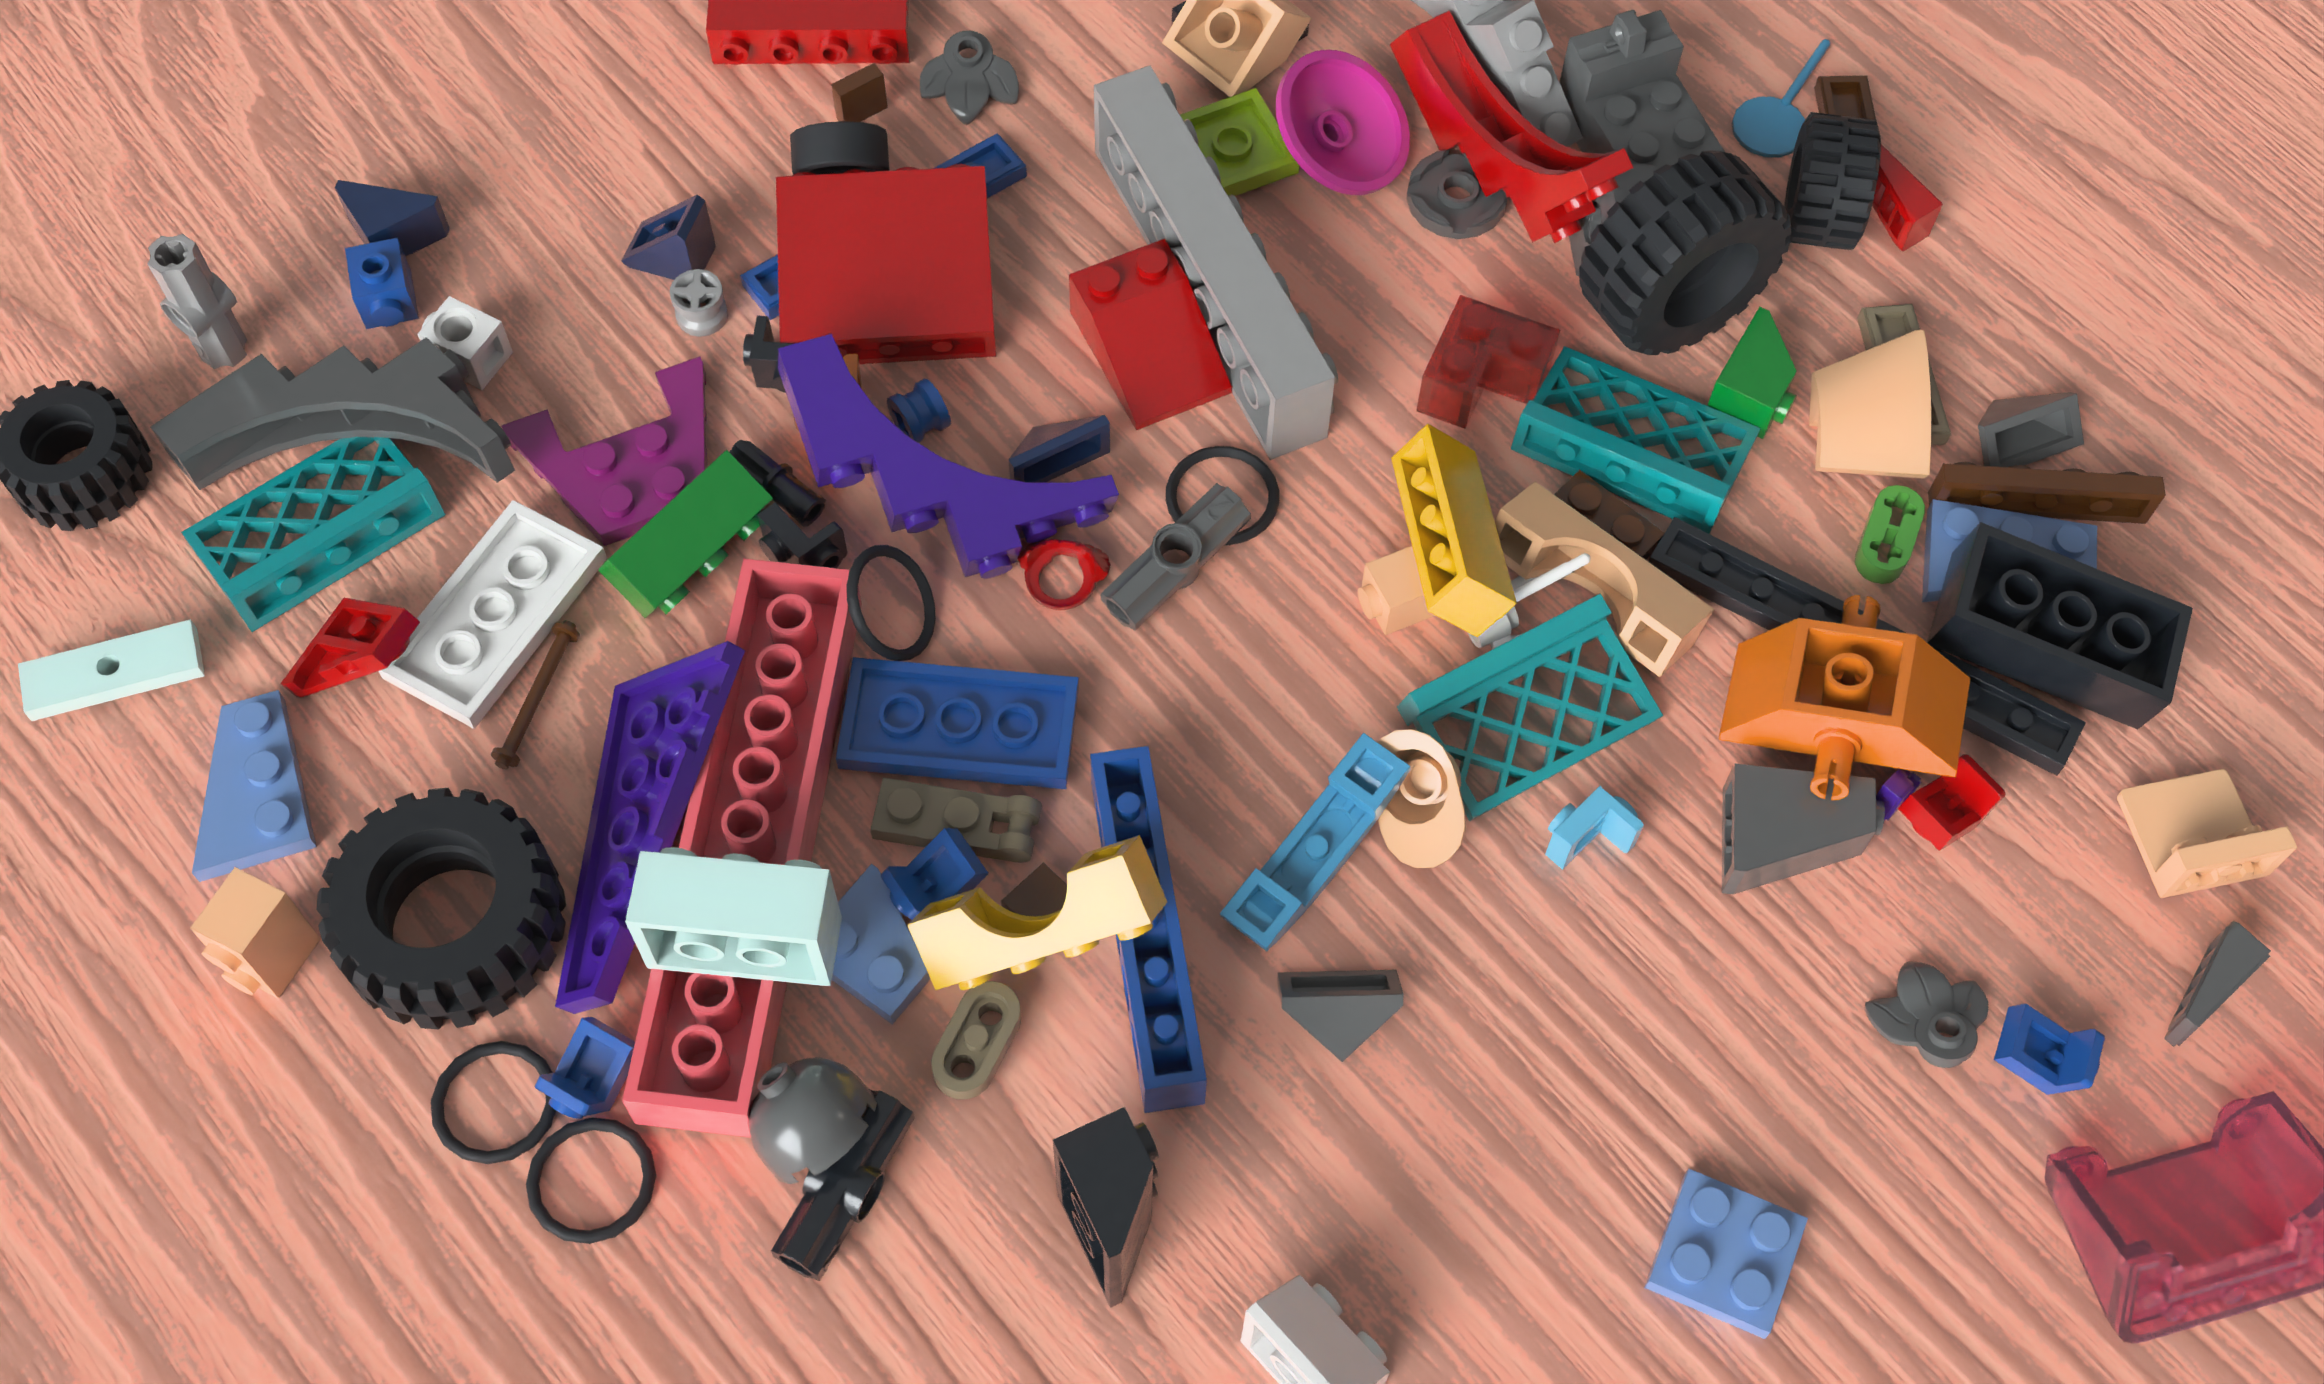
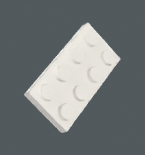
M512 500L417 619L420 623L409 637L410 642L407 649L399 658L392 661L388 668L379 671L381 677L475 729L550 633L554 623L560 620L606 561L607 556L604 548Z

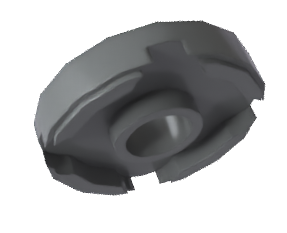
M1443 150L1421 159L1411 172L1406 199L1410 213L1422 227L1438 236L1465 239L1478 237L1493 229L1504 216L1507 204V196L1504 190L1485 197L1465 153L1462 155L1456 153L1449 154L1450 150ZM1451 187H1461L1467 190L1470 196L1464 199H1456L1449 196L1445 190Z

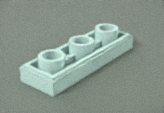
M191 619L18 663L23 710L31 721L205 676L198 631Z

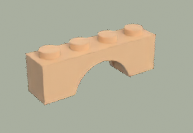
M1536 481L1500 508L1495 519L1506 565L1524 579L1538 577L1581 554H1588L1591 560L1587 565L1573 571V573L1562 579L1579 584L1595 595L1601 593L1612 612L1617 627L1616 636L1626 653L1659 677L1693 647L1714 611V608Z

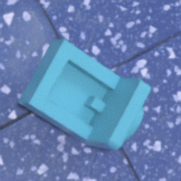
M1599 786L1577 808L1569 803L1552 820L1548 827L1552 837L1545 855L1563 870L1599 833L1603 834L1621 851L1628 853L1636 845L1644 824L1638 818L1634 808L1626 800L1618 796H1611Z

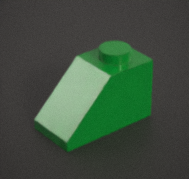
M1759 307L1719 375L1707 405L1761 428L1757 436L1761 439L1766 435L1773 420L1780 424L1784 423L1797 395L1789 392L1797 370L1769 310Z

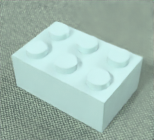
M669 847L662 849L660 853L640 851L625 922L646 967L650 969L831 986L842 915L830 870L822 869L816 863L806 860H789L785 865L760 863L751 856L737 853L726 854L722 859L698 857L689 850Z

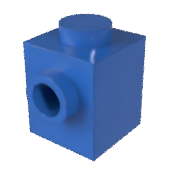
M398 238L345 248L352 299L366 329L380 326L389 327L400 322L419 319L411 268Z

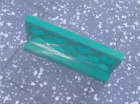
M1564 346L1534 399H1529L1522 411L1511 450L1571 476L1581 470L1613 494L1671 519L1676 517L1710 534L1761 428ZM1566 368L1584 374L1588 376L1591 383L1571 386L1564 375V371ZM1624 391L1636 396L1640 404L1620 407L1612 393ZM1599 396L1606 410L1586 414L1579 400ZM1565 402L1572 416L1569 417L1546 406ZM1670 412L1679 414L1686 418L1689 425L1669 428L1662 414ZM1648 417L1655 431L1636 435L1628 420ZM1614 423L1621 438L1595 427ZM1724 433L1742 442L1739 446L1719 449L1712 435ZM1697 438L1705 452L1685 456L1677 441ZM1663 444L1671 459L1645 448ZM1713 465L1722 481L1694 469Z
M352 437L333 442L181 533L233 604L248 628L253 632L446 514L427 478L418 467L414 468L390 438ZM375 441L379 445L373 461L352 460L355 452ZM331 474L325 489L305 488L307 481L316 475ZM346 475H367L362 490L340 489ZM382 476H401L377 491ZM283 502L277 518L256 517L259 509L267 504ZM298 503L319 504L313 519H292ZM335 504L354 505L329 520ZM222 531H234L228 547H210L203 544V542ZM250 532H270L264 549L244 548ZM286 533L305 534L280 549ZM237 562L257 563L231 578Z
M1601 593L1410 692L1397 706L1407 726L1414 724L1417 731L1431 735L1454 759L1461 760L1459 767L1461 777L1460 792L1465 815L1469 821L1657 721L1663 716L1606 618L1612 612ZM1595 638H1598L1609 657L1605 674L1577 665L1582 645ZM1570 652L1568 662L1557 659ZM1543 666L1565 673L1559 699L1530 690L1536 669ZM1616 670L1620 675L1621 679L1615 677ZM1574 676L1603 685L1596 711L1568 702ZM1523 677L1521 687L1510 684ZM1612 689L1631 694L1642 715L1630 721L1607 715L1606 712ZM1497 691L1518 698L1512 724L1483 716L1487 695ZM1476 701L1474 712L1462 709ZM1527 701L1556 710L1550 736L1521 728ZM1565 713L1594 722L1588 744L1581 747L1559 740ZM1447 716L1471 723L1464 750L1444 744L1433 724ZM1603 725L1614 728V730L1601 736ZM1479 726L1509 735L1502 762L1473 753ZM1518 738L1547 747L1541 769L1532 772L1511 765ZM1556 750L1567 754L1554 761ZM1470 764L1499 772L1494 794L1480 802L1476 801L1466 783ZM1508 776L1521 779L1506 787Z

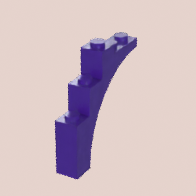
M832 334L778 348V371L818 488L832 484L834 488L849 487L862 481L865 478L864 474L871 473L891 532L906 528L908 533H919L936 526L939 523L938 519L944 517L964 577L980 573L983 579L1002 575L1012 569V563L1017 562L1022 548L1020 539L1025 538L1027 543L1039 542L1055 535L1057 528L1075 522L1079 528L1093 526L1106 520L1109 517L1108 513L1113 510L1119 493L1112 475L1070 483L1016 481L985 475L943 459L906 436L873 405L853 378Z

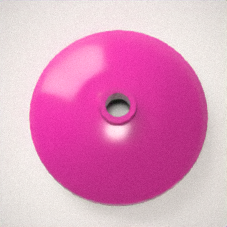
M1319 50L1301 57L1286 71L1280 81L1276 95L1277 122L1289 152L1309 176L1323 186L1339 193L1367 195L1381 190L1400 174L1407 161L1410 148L1408 120L1396 92L1375 68L1364 60L1346 52Z

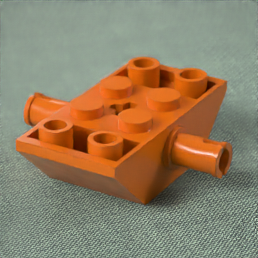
M1861 595L1848 597L1843 604L1841 624L1797 618L1743 641L1737 647L1719 740L1817 755L1810 789L1814 795L1822 799L1826 797L1829 779L1834 780L1831 800H1841L1848 796L1853 761L1956 778L1970 677L1918 635L1876 629L1881 607L1877 600L1866 596L1864 613L1862 615L1858 614Z

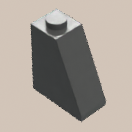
M1734 764L1723 787L1722 893L1737 894L1862 855L1873 836L1881 834L1884 825L1885 807L1883 801L1876 800L1875 778L1850 776L1848 796L1841 800H1831L1834 786L1833 779L1828 780L1826 797L1822 799L1814 795L1810 789L1814 772Z

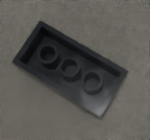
M1980 522L1951 554L1927 643L1940 650L2138 730L2172 702L2193 608Z

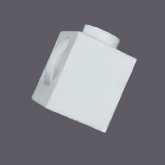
M450 296L436 312L431 313L425 319L421 330L417 334L420 341L427 337L443 353L449 349L452 350L462 361L469 373V376L463 381L480 390L485 388L513 353L502 321Z

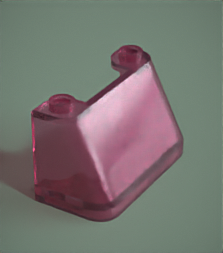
M2274 1091L2248 1099H2236L2226 1104L2218 1114L2212 1138L2209 1142L2108 1170L2107 1161L2095 1147L2070 1146L2057 1153L2047 1155L2044 1175L2046 1187L2105 1318L2124 1342L2134 1344L2149 1341L2324 1288V1148Z

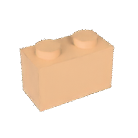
M234 867L190 927L206 946L202 955L216 966L225 970L221 975L224 980L249 995H254L259 988L278 999L321 939L286 892Z

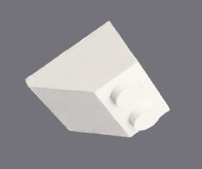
M1301 1275L1259 1299L1246 1310L1241 1342L1279 1384H1385L1390 1373L1383 1365L1387 1361V1357L1381 1347L1364 1331H1360L1355 1335L1339 1317L1343 1311L1333 1295L1319 1283L1311 1287Z

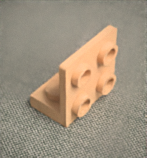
M2225 769L2125 788L2117 795L2119 805L2160 898L2269 876L2298 848L2288 826L2263 831L2261 826L2252 825L2232 779Z

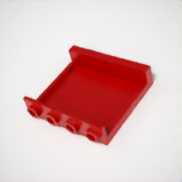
M708 0L706 34L713 64L910 63L907 37L909 0Z
M954 164L947 168L918 169L915 167H901L895 171L876 172L853 169L838 174L815 175L809 172H800L792 176L776 177L780 343L795 344L832 334L842 357L846 354H858L859 364L996 357L985 166Z

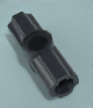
M869 1089L877 1102L876 1109L874 1111L868 1105L866 1106L861 1118L868 1124V1127L853 1147L828 1169L816 1176L808 1171L802 1188L804 1196L771 1249L773 1257L781 1261L789 1269L806 1278L821 1280L824 1273L828 1270L827 1268L832 1259L838 1253L853 1223H860L868 1215L883 1187L885 1180L884 1170L915 1119L913 1111L905 1107L898 1099L883 1091Z

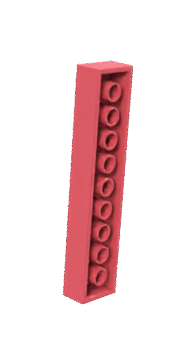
M743 558L725 642L729 641L744 649L745 653L690 796L679 848L689 850L698 857L722 859L726 854L737 853L751 856L760 863L785 865L789 860H806L811 862L857 631L850 616L847 603V580L850 570ZM858 586V599H859V604H860V608H861L862 602H861L860 591H859V586ZM651 969L622 1099L634 1123L751 1138L748 1127L750 1110L755 1097L759 1093L757 1088L758 1082L771 1069L787 982Z

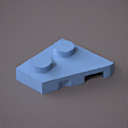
M871 864L838 902L842 922L832 981L893 1024L929 982L930 976L900 912L890 899V891L880 877L879 869Z

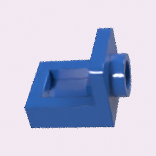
M944 828L907 866H888L880 874V877L890 890V899L893 905L903 915L913 920L928 904L973 890L989 873L960 831L956 828Z
M2026 1003L2010 1006L2007 1010L1994 1060L2047 1095L2088 1089L2093 1085L2099 1070V1060L2105 1035L2096 1029L2070 1033Z
M594 1017L582 1018L556 1071L540 1075L534 1087L551 1097L549 1105L553 1109L572 1118L582 1119L583 1116L610 1111L628 1076L635 1041Z

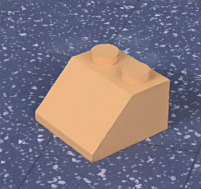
M1187 0L1162 44L1225 94L1232 97L1248 91L1283 64L1312 18L1289 0Z

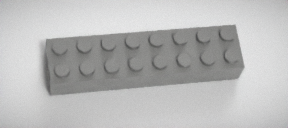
M1150 65L1095 84V153L1147 245L1165 239L1185 272L1231 383L1232 394L1269 459L1277 458L1327 438L1330 415L1334 413L1332 400L1334 384L1338 383L1336 366L1328 353L1321 354L1315 344L1312 326L1307 316L1303 312L1297 313L1290 302V293L1284 277L1279 272L1273 273L1266 261V251L1260 237L1256 233L1250 234L1245 226L1242 209L1237 198L1233 194L1227 195L1223 189L1215 161L1210 156L1205 158L1201 152L1193 124L1188 119L1182 120L1177 111L1176 100L1171 87L1166 82L1161 84Z

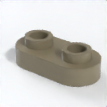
M986 981L979 986L969 989L963 996L937 1044L931 1060L935 1083L947 1096L955 1099L974 1098L984 1092L990 1085L1021 1023L1020 1003L1017 995L1010 987L1000 982ZM988 1011H996L1002 1016L1001 1020L995 1025L983 1024L980 1018ZM960 1063H969L975 1068L973 1073L966 1078H959L952 1071Z

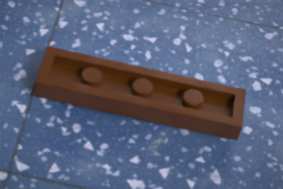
M1971 462L1943 463L1928 491L1929 506L1932 500L1936 499L2047 518L2146 524L2166 496L2164 479L2159 476H2143L2135 472H2121L2117 474L2093 473L2077 468L2062 471L2031 469L2024 465L2010 467L1977 466Z

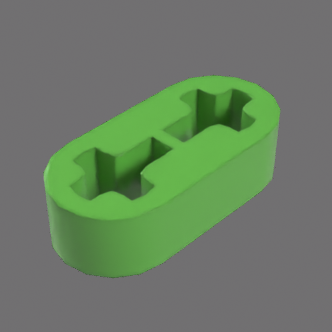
M1894 485L1886 487L1877 496L1869 512L1855 554L1856 568L1865 579L1879 584L1892 583L1903 572L1911 557L1925 513L1924 502L1916 491L1907 486ZM1892 506L1902 509V519L1898 526L1889 523L1892 515ZM1882 542L1891 545L1887 555V563L1877 560V551Z

